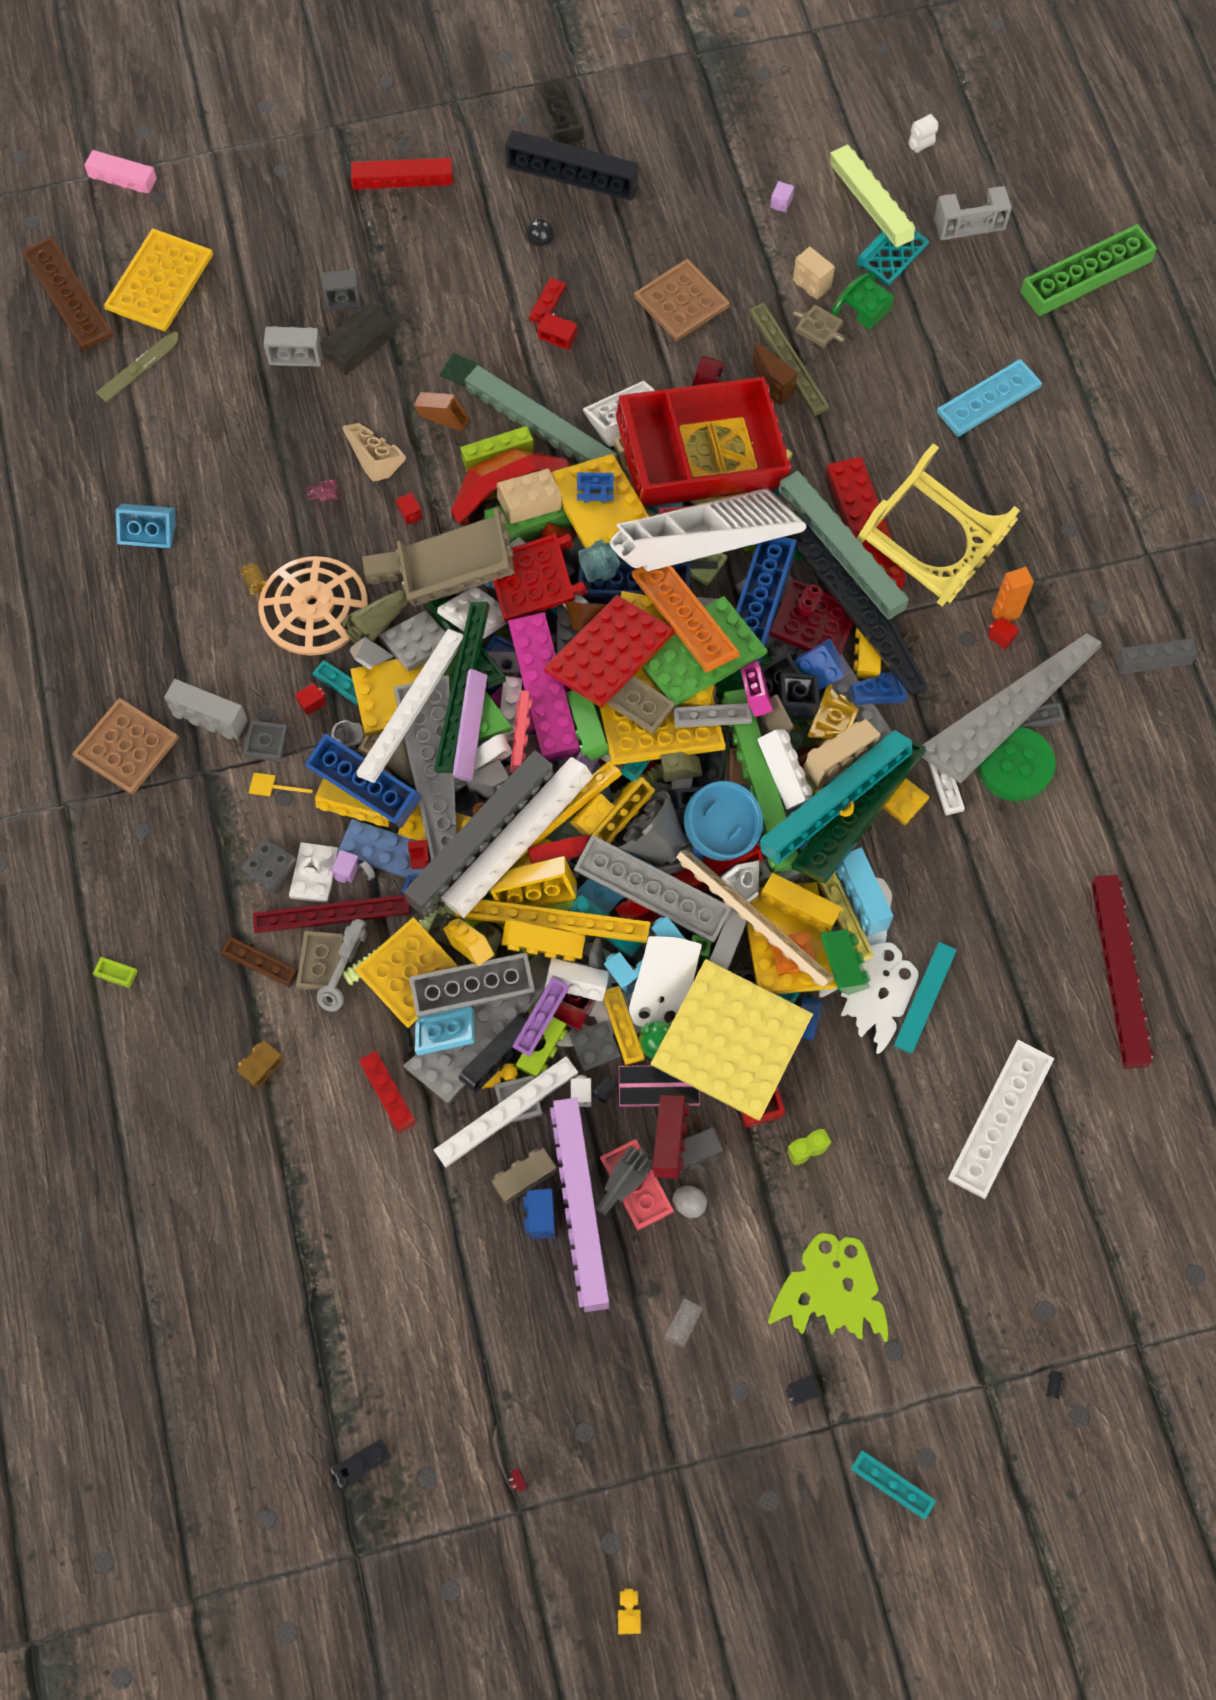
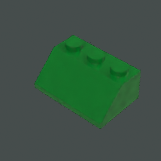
M848 929L821 933L820 935L837 989L846 995H851L870 988L868 982L871 979L868 971L864 970L862 963H865L862 953L858 952L857 945L859 941L856 934H853Z

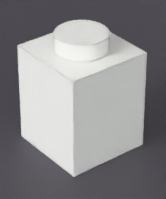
M583 1075L571 1078V1098L578 1097L579 1107H591V1078Z

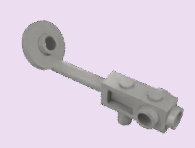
M353 920L351 926L346 927L343 943L338 952L340 960L329 984L323 986L317 993V1001L326 1011H337L344 1003V997L336 986L347 962L352 963L361 941L364 942L366 939V923L363 920Z

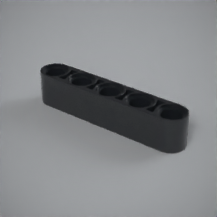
M524 1012L518 1014L461 1071L459 1081L472 1091H479L518 1052L512 1046L529 1016Z

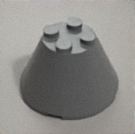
M666 791L653 794L647 804L639 810L638 814L628 821L624 830L614 837L613 846L636 858L657 865L674 862L677 852L687 845L688 840L685 839L670 795Z

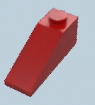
M589 835L528 848L530 862L534 864L563 856L566 860L579 858L589 841Z

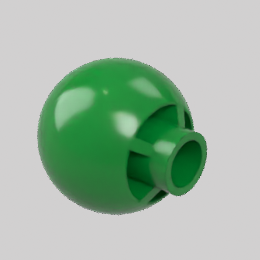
M654 1021L646 1023L641 1028L639 1038L641 1050L652 1060L671 1026L668 1022Z

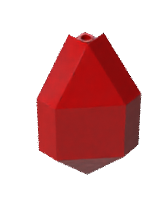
M513 448L468 469L451 509L452 520L456 519L460 525H469L468 517L492 491L497 489L498 482L548 468L550 472L569 467L570 464L564 458Z

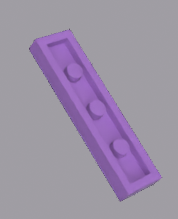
M551 977L514 1042L513 1048L529 1057L531 1056L568 991V985Z

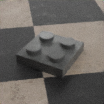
M250 720L243 756L246 758L281 762L288 726Z
M606 1020L569 1035L584 1073L621 1058Z

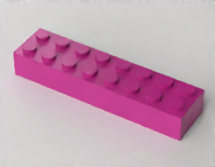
M545 612L509 620V629L524 690L529 691V698H532L531 709L529 710L540 754L549 762L576 757L580 749L564 685L544 672V667L556 656Z

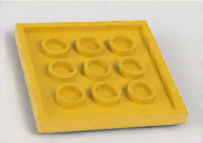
M413 917L354 971L408 1029L418 1019L409 977L459 966Z

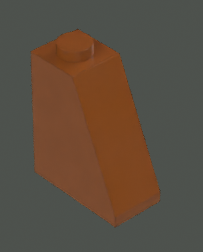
M420 392L413 405L421 417L458 431H463L469 420V416L453 394Z

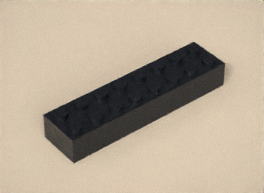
M511 130L505 144L506 163L509 169L633 201L639 182V163Z

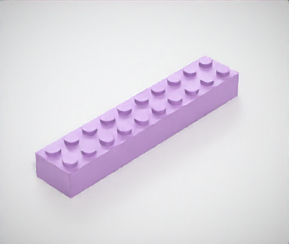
M578 1097L553 1101L554 1107L550 1108L552 1125H557V1127L553 1128L555 1144L560 1145V1147L556 1148L558 1164L563 1165V1167L559 1168L561 1184L566 1185L565 1188H562L564 1204L569 1205V1208H565L567 1225L571 1224L572 1226L571 1229H568L570 1245L575 1246V1249L571 1250L573 1266H578V1270L574 1271L576 1287L581 1286V1291L577 1292L579 1307H584V1312L609 1309Z

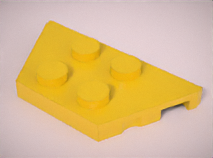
M832 684L828 685L820 702V708L812 722L808 737L834 739L838 733L843 730L847 731L853 725L858 708L850 703L843 694L838 695L832 689Z

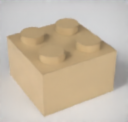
M808 247L795 259L793 281L796 285L806 290L810 296L818 300L832 288L835 266L814 249Z

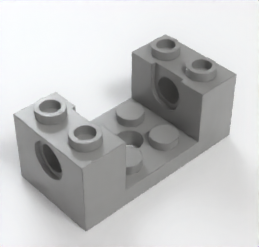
M1005 186L988 188L987 201L984 206L966 208L964 210H960L956 194L943 195L938 198L934 221L940 240L1006 230L1012 207Z

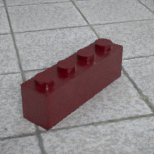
M660 1095L653 1158L654 1177L679 1178L680 1170L684 1169V1158H681V1154L686 1150V1140H683V1135L687 1134L688 1129L685 1116H689V1104H686L685 1096Z

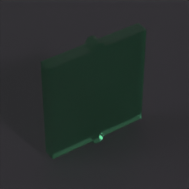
M453 353L448 362H445V367L440 373V377L466 387V377L480 364Z

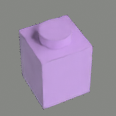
M778 181L771 196L770 207L786 213L793 198L794 186Z
M340 850L331 870L335 879L342 883L346 881L352 883L360 864L359 857Z

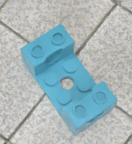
M668 916L665 918L661 917L654 922L652 930L656 937L685 939ZM620 952L611 954L607 957V962L604 965L628 996L634 992L642 961L633 970Z

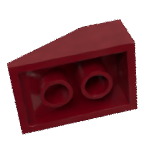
M566 993L553 1017L581 1030L597 1000Z

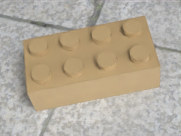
M867 719L860 723L855 722L850 729L841 731L834 739L826 740L818 749L813 748L807 754L808 758L803 765L806 779L815 789L828 784L832 779L843 773L847 767L854 764L859 757L865 755L873 746H876L881 734Z

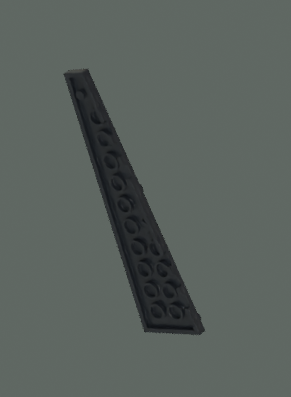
M807 524L804 531L788 535L787 538L797 540V551L908 694L911 696L927 690L928 685L892 618L888 620Z

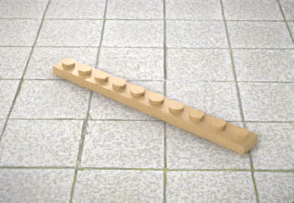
M686 849L679 852L676 858L684 868L690 869L696 879L706 883L712 893L724 899L723 902L727 906L733 907L742 919L748 920L753 925L752 927L755 931L764 934L770 944L781 949L782 954L797 963V967L801 971L807 972L817 985L825 987L832 982L834 977L691 851Z

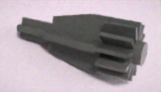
M629 1147L615 1165L604 1189L607 1193L595 1208L601 1214L606 1216L617 1199L622 1202L640 1186L651 1171L653 1162L649 1160V1155L645 1151Z

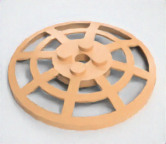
M305 557L285 564L268 579L259 599V616L265 632L278 646L300 655H321L335 651L351 641L345 632L346 630L340 624L347 616L350 606L362 609L368 605V597L361 578L348 565L328 557ZM313 562L312 568L302 569L291 575L286 572L287 569L295 565ZM320 562L338 565L347 570V572L338 576L330 570L319 568ZM311 573L310 581L300 584L295 579L302 574ZM318 574L328 575L333 580L325 584L318 581ZM279 575L285 579L278 587L275 597L264 599L267 589ZM354 577L360 588L362 601L351 599L349 589L344 582L345 580ZM288 583L295 588L291 596L280 597ZM340 584L345 598L334 597L331 589ZM312 598L317 600L313 605L307 603ZM290 603L292 612L284 618L280 610V604ZM274 605L276 616L280 621V624L274 630L270 628L265 618L264 606ZM334 605H344L341 614L335 619L331 615ZM295 618L306 622V629L297 628L290 623ZM324 619L329 622L328 626L313 630L315 622ZM287 628L295 634L305 636V647L294 645L279 637L280 633ZM333 629L341 636V638L332 643L313 647V636L326 634Z

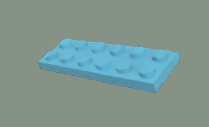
M1019 359L939 407L937 414L959 437L1041 387L1042 382Z

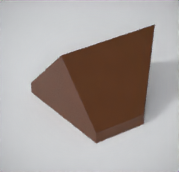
M586 602L565 603L572 628L575 632H580L606 606V604Z

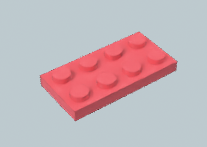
M521 690L517 700L509 774H513L526 760V754L523 751L528 741V735H525V732L529 727L530 716H527L529 709H531L532 698H529V691Z
M636 1139L600 1157L609 1177L613 1168L629 1147L636 1148L637 1150L641 1149ZM652 1169L640 1186L622 1201L637 1231L674 1213L657 1178L654 1177Z

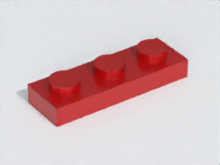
M550 277L529 315V321L540 324L545 313L552 314L566 288V283Z

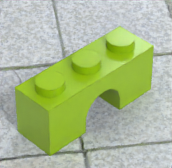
M552 1017L542 1035L546 1040L544 1048L540 1051H533L530 1057L522 1053L516 1067L534 1076V1078L545 1072L549 1067L546 1065L549 1058L553 1059L558 1051L556 1045L559 1040L563 1041L568 1031L565 1030L566 1024Z

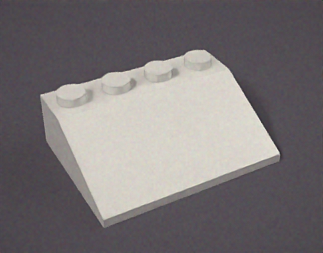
M645 381L583 408V412L601 440L608 447L614 446V437L620 436L615 418L619 395L655 391Z

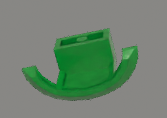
M869 272L860 275L846 287L833 305L831 314L837 317L840 308L845 302L858 311L857 321L871 330L892 309L894 296L874 282L876 275Z

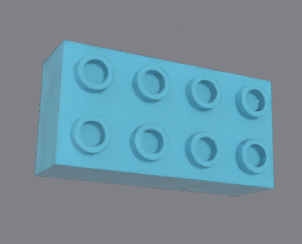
M862 847L850 851L835 872L844 885L843 889L847 898L849 897L851 900V906L855 915L857 914L860 920L859 923L863 932L865 931L868 937L889 929L893 914Z

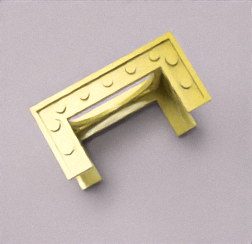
M933 443L923 454L911 475L888 501L883 500L876 507L856 539H859L862 543L865 540L918 580L939 597L937 603L943 607L946 602L951 603L957 593L965 586L966 581L970 580L976 571L973 569L981 567L985 562L983 557L991 555L994 551L993 545L998 546L1010 531V527L1018 520L1016 515L1020 510L1014 506L1006 514L992 516L978 512L964 503L924 472L939 449ZM913 485L952 514L962 525L967 537V549L964 557L957 563L946 567H934L924 564L876 528ZM980 537L983 543H975L972 538ZM947 572L950 577H943L942 573Z

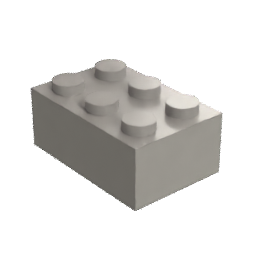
M277 326L265 328L264 348L269 365L321 366L323 348L318 328Z

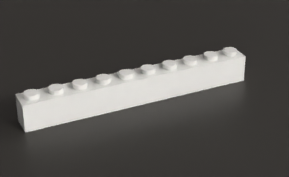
M570 757L447 890L441 899L451 910L464 918L593 778L585 764Z

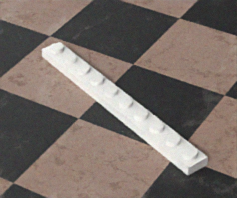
M450 629L446 631L357 770L358 777L375 783L460 649L463 634Z

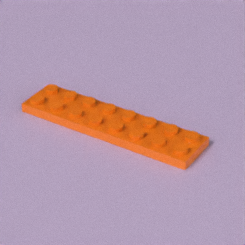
M642 566L631 572L633 579L667 623L674 628L677 636L706 673L739 657L737 648L672 566L646 571Z

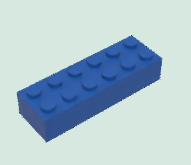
M325 733L305 763V766L402 828L423 796L384 770H382L375 783L358 777L356 772L365 758Z

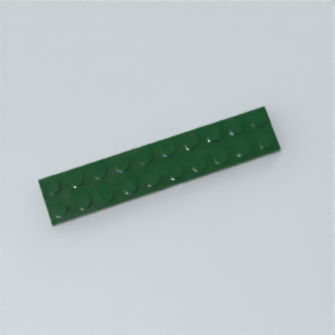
M912 741V754L854 801V811L850 816L838 815L819 830L791 864L792 869L826 884L924 755L926 747Z

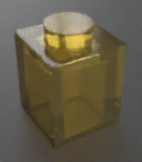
M256 562L240 569L242 578L251 595L262 591L263 587L267 585Z

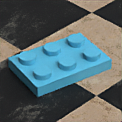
M472 1007L426 1016L416 1020L415 1052L417 1055L474 1043V1010Z

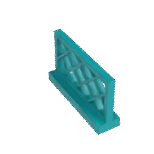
M915 230L914 240H919L923 243L921 246H914L912 240L910 241V246L901 245L896 248L891 246L889 238L882 231L859 255L855 265L860 269L864 267L869 272L874 273L876 278L888 287L922 252L930 241ZM888 250L889 257H881L880 251ZM891 250H900V257H892ZM903 250H911L912 256L904 257ZM871 261H878V267L873 268L869 263ZM881 261H889L890 267H882ZM893 261H901V267H893ZM883 272H891V278L889 280L885 278Z

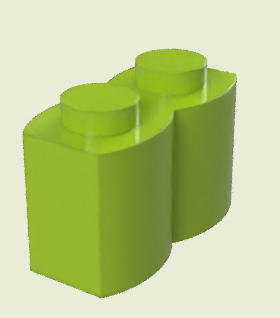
M818 1129L811 1132L807 1138L793 1141L788 1147L787 1154L793 1165H800L805 1163L811 1156L823 1154L829 1148L831 1140L825 1129Z

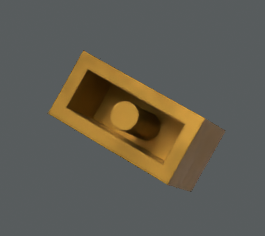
M264 1040L253 1047L252 1053L248 1058L240 1061L237 1069L239 1075L257 1090L284 1061L282 1055Z

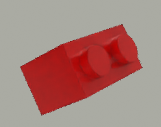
M545 313L537 328L538 339L566 350L571 348L578 335L577 324L549 313Z

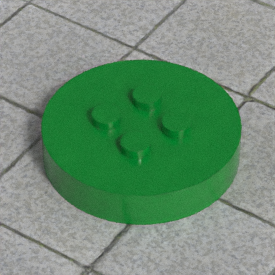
M1018 727L977 767L984 786L997 797L1008 801H1027L1040 795L1049 785L1055 771V755L1049 743L1040 734L1028 728Z

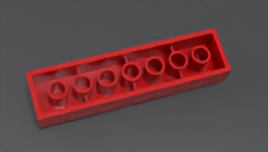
M862 456L827 464L825 475L841 521L850 528L855 538L858 537L869 517L879 505ZM884 518L876 528L892 540ZM865 540L862 544L866 551L873 555L878 565H881L885 573L894 579L897 587L902 589L906 580L904 570Z

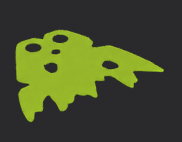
M818 1234L803 1253L802 1264L806 1270L790 1274L772 1307L768 1323L772 1324L788 1315H792L793 1326L803 1334L810 1314L815 1312L817 1317L825 1315L831 1334L835 1332L836 1328L839 1329L845 1325L850 1333H854L858 1339H863V1318H866L871 1324L874 1334L880 1333L884 1342H887L888 1325L883 1305L879 1301L872 1300V1297L878 1293L879 1289L863 1243L856 1238L845 1237L838 1241L835 1235ZM822 1241H829L831 1243L832 1250L830 1253L824 1254L819 1250V1244ZM853 1245L857 1248L858 1253L856 1257L849 1258L845 1255L844 1250L846 1246ZM834 1261H839L840 1266L838 1268L833 1267ZM845 1278L853 1280L851 1292L844 1288L843 1280ZM804 1292L810 1296L808 1305H800L798 1303L800 1295Z

